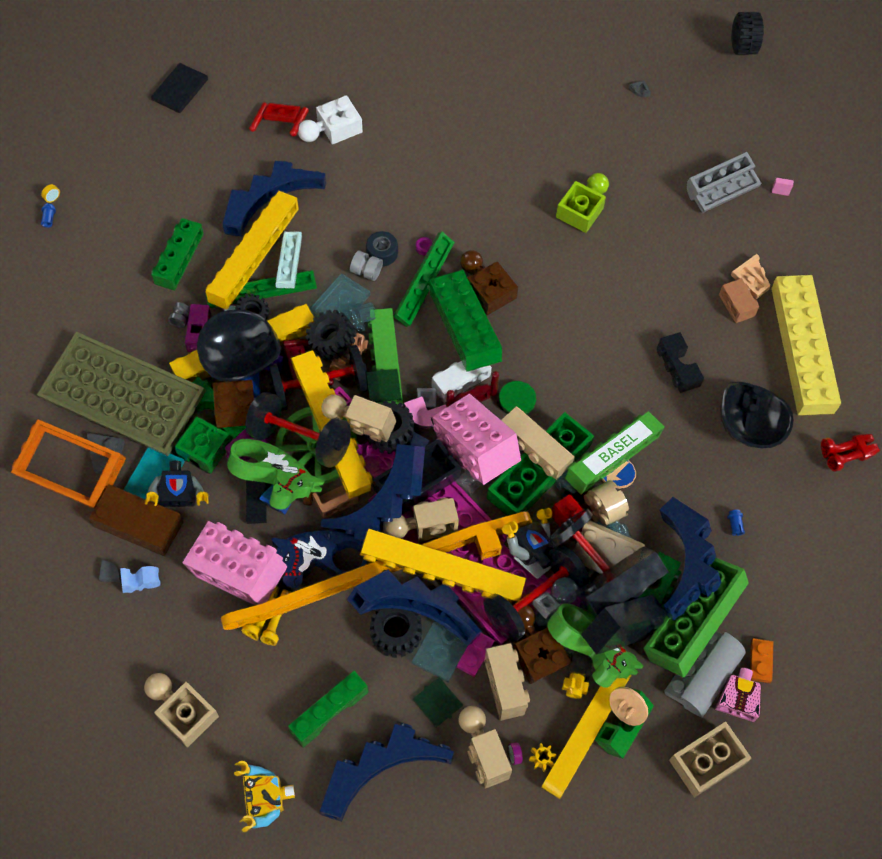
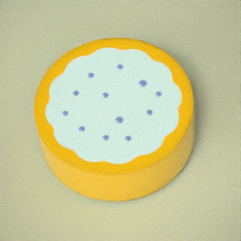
M50 184L42 190L41 196L46 202L51 203L59 197L60 190L55 185Z

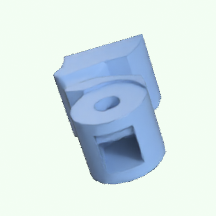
M141 567L135 574L130 573V569L120 568L123 593H132L135 590L142 591L144 588H156L161 584L158 577V567Z

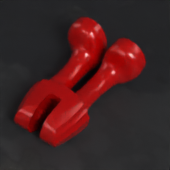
M872 434L855 435L852 437V440L840 444H835L831 438H824L821 441L822 455L824 458H828L827 465L834 472L842 470L844 464L858 458L860 461H865L880 452L877 444H871L875 440ZM851 449L854 450L853 452L844 455L837 454Z

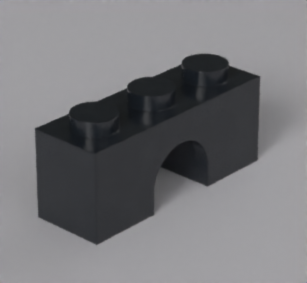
M681 332L660 338L657 353L663 358L665 369L672 376L673 385L678 388L680 393L701 387L704 377L697 363L684 364L678 359L684 357L688 349Z

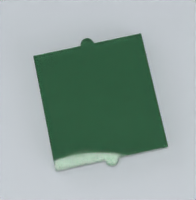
M380 369V371L366 372L370 401L377 403L402 400L397 369Z
M440 677L429 686H425L424 690L413 698V701L436 728L446 719H451L452 714L463 706Z

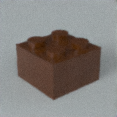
M252 380L213 383L217 428L245 426L246 415L254 401Z

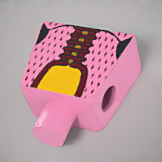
M741 668L739 677L735 675L730 676L715 710L751 722L756 721L760 714L761 685L751 681L752 670Z

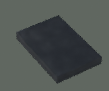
M179 63L153 93L151 98L153 101L181 113L207 82L208 76Z

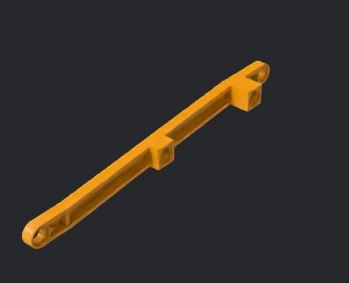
M520 512L470 526L424 543L422 546L447 553L475 542L480 558L483 560L500 555L502 546L498 536L504 534L502 532L504 525L515 521L519 529L531 524L532 520L529 512ZM376 561L375 563L359 567L268 602L227 613L221 617L224 630H232L243 627L246 624L265 621L351 589L386 570L393 573L403 568L395 566V569L383 566L384 562Z

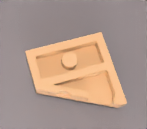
M758 254L736 268L731 274L735 280L743 279L744 283L749 286L750 293L755 299L759 298L770 288V283L765 277L764 268H761L759 263L760 258Z

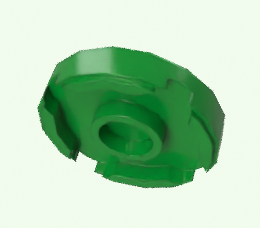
M522 381L509 382L502 387L499 393L500 407L508 414L517 406L528 415L535 407L536 393L528 383Z

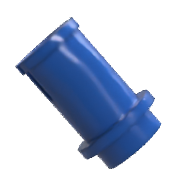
M46 203L41 208L43 212L41 225L49 228L53 226V215L56 213L54 205Z
M740 510L729 511L727 518L730 519L732 535L736 536V533L737 536L745 534L742 522L743 513Z

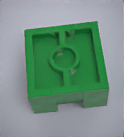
M196 416L175 445L178 457L187 462L190 460L197 462L200 469L211 474L225 455V447L231 442L229 433Z

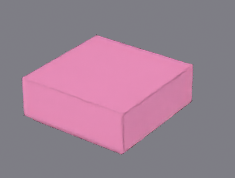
M776 178L772 187V193L789 196L794 181Z

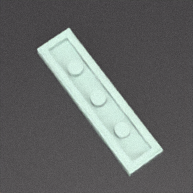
M284 231L276 288H295L302 232Z

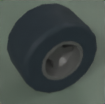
M375 232L367 239L366 253L369 254V257L374 256L382 259V266H388L397 259V239L389 232Z

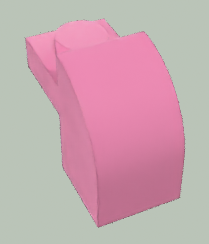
M423 397L405 402L403 405L404 408L407 407L409 409V413H412L414 426L422 429L431 428L433 426L432 416L447 408L445 404L427 410Z

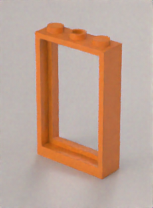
M37 419L30 429L27 441L21 447L18 459L13 462L11 473L94 509L109 484L114 485L126 457ZM45 432L109 458L90 498L26 471Z

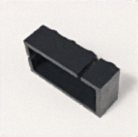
M439 439L425 446L421 496L413 495V499H403L402 514L410 510V505L414 506L425 501L458 480L461 476V467L452 455L448 456V450ZM391 468L373 479V489L376 493L382 489Z

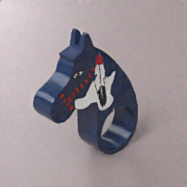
M330 530L300 533L286 540L279 538L271 539L273 546L277 549L276 553L283 557L282 561L287 566L283 574V582L286 590L291 591V593L304 588V578L311 573L314 567L321 568L333 577L349 572L342 571L334 565V554L346 548L356 549L361 552L363 545L360 540L354 539L349 534ZM363 560L359 567L368 565L369 561Z

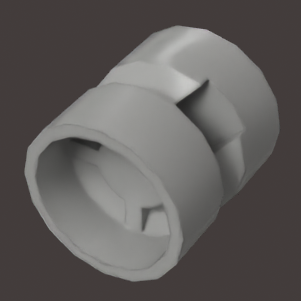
M358 250L352 259L350 272L359 276L364 274V278L375 281L382 269L383 260L374 256L369 257V254Z

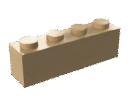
M517 406L501 420L516 433L519 450L524 451L533 463H538L548 476H552L557 480L573 463L574 456Z

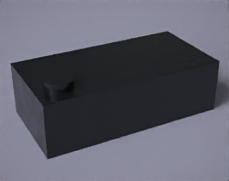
M642 547L575 592L587 612L597 617L605 607L625 602L669 572L656 551Z
M653 595L605 607L581 636L596 655L645 640L654 629L659 628L664 623L663 619L668 613Z

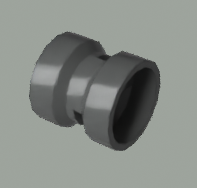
M175 303L173 313L170 314L168 322L175 327L184 328L189 317L190 307L184 303Z

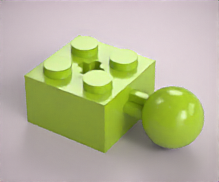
M594 173L588 178L587 186L575 181L558 204L556 218L587 233L604 208L606 196L602 194L608 190V178L602 173Z

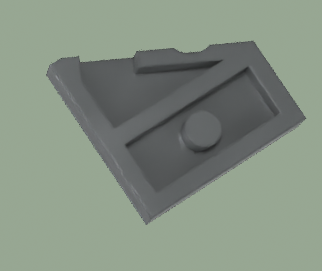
M87 433L89 441L122 454L125 445L124 439ZM90 451L95 474H101L109 458Z

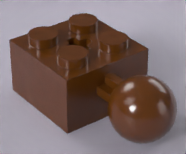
M469 250L461 256L460 265L462 269L467 273H474L468 277V280L486 315L517 299L518 286L498 261L483 268V258L479 252Z
M529 605L522 607L518 614L523 621L526 638L515 643L512 649L517 650L519 663L531 685L571 664V661L563 646L550 634L548 627L539 632L536 631L533 626L536 619L534 610ZM541 651L545 654L544 658H539L537 654Z

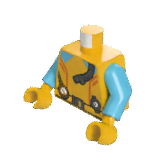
M239 761L234 765H239L241 771L234 772V775H246L243 776L247 815L240 819L239 822L244 821L247 823V826L241 830L242 832H247L251 828L267 827L279 817L280 812L284 811L283 800L295 798L294 785L281 787L279 776H276L274 772L259 766L248 765L245 761Z

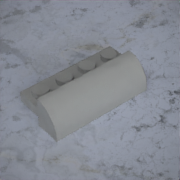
M745 152L689 178L687 181V191L690 200H695L701 212L704 213L758 188L762 183L753 170L756 167L749 154Z
M716 631L687 675L683 678L675 674L664 690L665 695L683 704L686 710L703 718L746 652L743 645L727 632L721 634Z

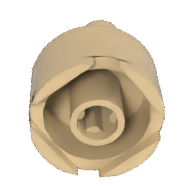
M611 480L589 490L584 495L585 502L592 510V519L604 526H608L627 516L628 513L626 511L629 510L623 492L621 490L617 491L614 488L616 484Z

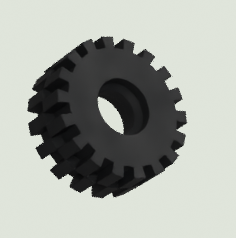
M326 310V314L323 312L319 313L320 317L317 318L315 316L313 318L314 322L309 323L310 329L306 330L308 334L306 339L310 347L321 358L325 359L327 357L328 360H332L334 356L337 359L339 354H346L345 350H349L351 343H355L353 337H356V329L348 317L341 311L333 310L332 313L331 310ZM337 331L332 339L326 340L329 334Z

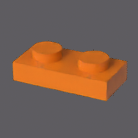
M754 638L751 640L750 670L753 671L751 681L772 682L773 641Z

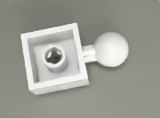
M347 95L316 107L318 122L305 120L300 123L298 129L299 137L305 142L315 141L319 133L324 131L332 145L363 132L362 118Z

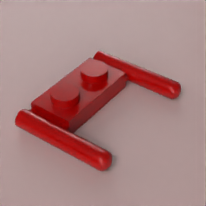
M263 102L249 129L252 132L256 131L262 118L265 120L294 123L290 135L295 137L300 123L304 121L309 110L306 107L301 109L300 106L267 104Z

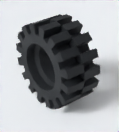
M245 294L244 298L241 296L236 303L235 310L252 308L265 320H267L269 314L268 303H264V298L260 300L259 295L254 297V294H250V297H248V294Z

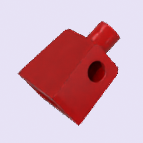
M569 494L553 505L551 508L552 518L561 527V524L567 518L573 517L583 509L573 496ZM571 536L569 539H570V541H572V540H574L575 538H574L573 536Z

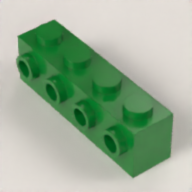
M181 218L179 224L175 225L174 233L168 239L164 252H161L158 264L152 269L151 276L155 285L175 291L204 235L202 224Z

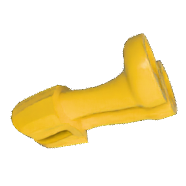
M275 587L268 601L277 598L279 587ZM284 589L280 597L291 593V591ZM282 614L270 619L262 635L261 632L265 621L246 624L242 627L241 631L253 640L258 641L260 638L262 643L275 646L279 641L276 629Z

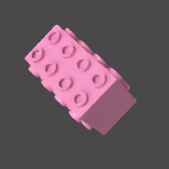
M470 393L432 416L433 430L437 435V439L448 450L449 456L452 455L464 470L467 469L473 479H478L483 485L521 461L516 433Z
M208 521L182 563L198 579L253 605L267 602L287 568L286 564L282 561L283 557L276 553L277 550L270 545L264 547L260 545L258 540L252 537L247 539L237 530L229 531L225 525L219 522L214 524Z

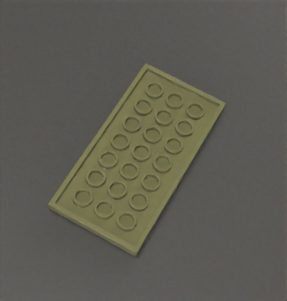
M76 332L37 396L169 456L206 390L204 387Z

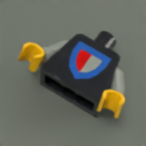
M175 460L169 462V471H162L161 476L154 479L148 489L145 504L147 505L149 501L155 503L154 506L158 504L163 507H194L196 500L197 506H200V501H205L206 504H209L208 493L204 492L196 477L191 476V472L188 470H181V461Z
M551 508L537 511V517L541 520V523L535 521L518 529L517 523L512 521L502 528V532L508 535L504 545L510 550L511 555L520 559L527 566L538 562L543 569H546L553 562L548 556L549 551L553 548V545L549 542L551 537L550 524L547 522V519L552 517Z

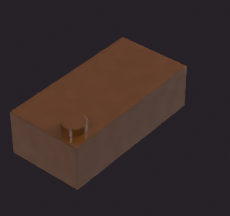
M109 484L89 517L92 525L97 529L165 557L183 524L180 513L158 504L154 506L155 503L151 501L146 505V499Z

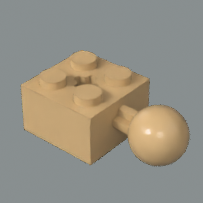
M330 395L322 402L321 408L325 417L328 419L345 417L352 432L358 435H369L372 440L381 442V440L387 442L396 423L391 408L354 395L350 406H347L345 400L339 395Z
M440 498L435 502H420L413 506V517L405 518L401 515L400 518H393V522H383V531L387 535L401 539L407 534L408 530L415 529L418 543L435 540L457 532L459 519L454 499Z
M155 673L147 678L144 685L146 695L153 700H163L165 702L154 712L155 715L187 748L219 717L216 710L187 682L174 693L172 691V682L167 675ZM184 713H188L190 716L185 718Z
M467 706L459 714V725L465 732L471 733L473 737L467 752L471 763H475L477 766L475 773L479 783H483L486 789L509 780L512 768L496 729L484 733L483 728L486 723V716L483 710L477 706Z

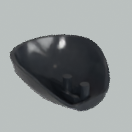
M227 310L214 315L204 324L197 341V353L200 363L211 377L220 381H241L258 374L278 358L281 350L278 336L272 326L260 315L245 310Z
M730 382L726 386L720 407V417L725 431L733 439L748 447L764 449L780 445L788 438L793 428L794 418L790 406L784 399L763 387L750 383Z

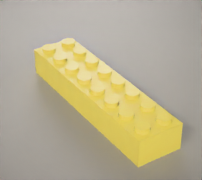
M778 276L771 290L798 416L835 414L841 405L813 276Z

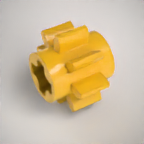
M572 673L569 675V678L565 677L562 690H567L566 696L570 698L581 699L582 694L586 695L588 692L589 682H584L585 677L583 675Z
M540 743L539 749H531L535 756H531L529 761H534V769L539 767L545 772L547 765L550 767L554 766L551 759H554L556 754H551V745L546 748ZM545 754L546 759L540 761L539 756Z

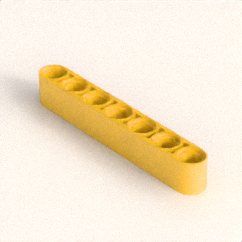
M631 674L627 679L617 678L608 688L599 687L541 788L558 799L561 798L612 710L609 701L611 693L618 687H625Z

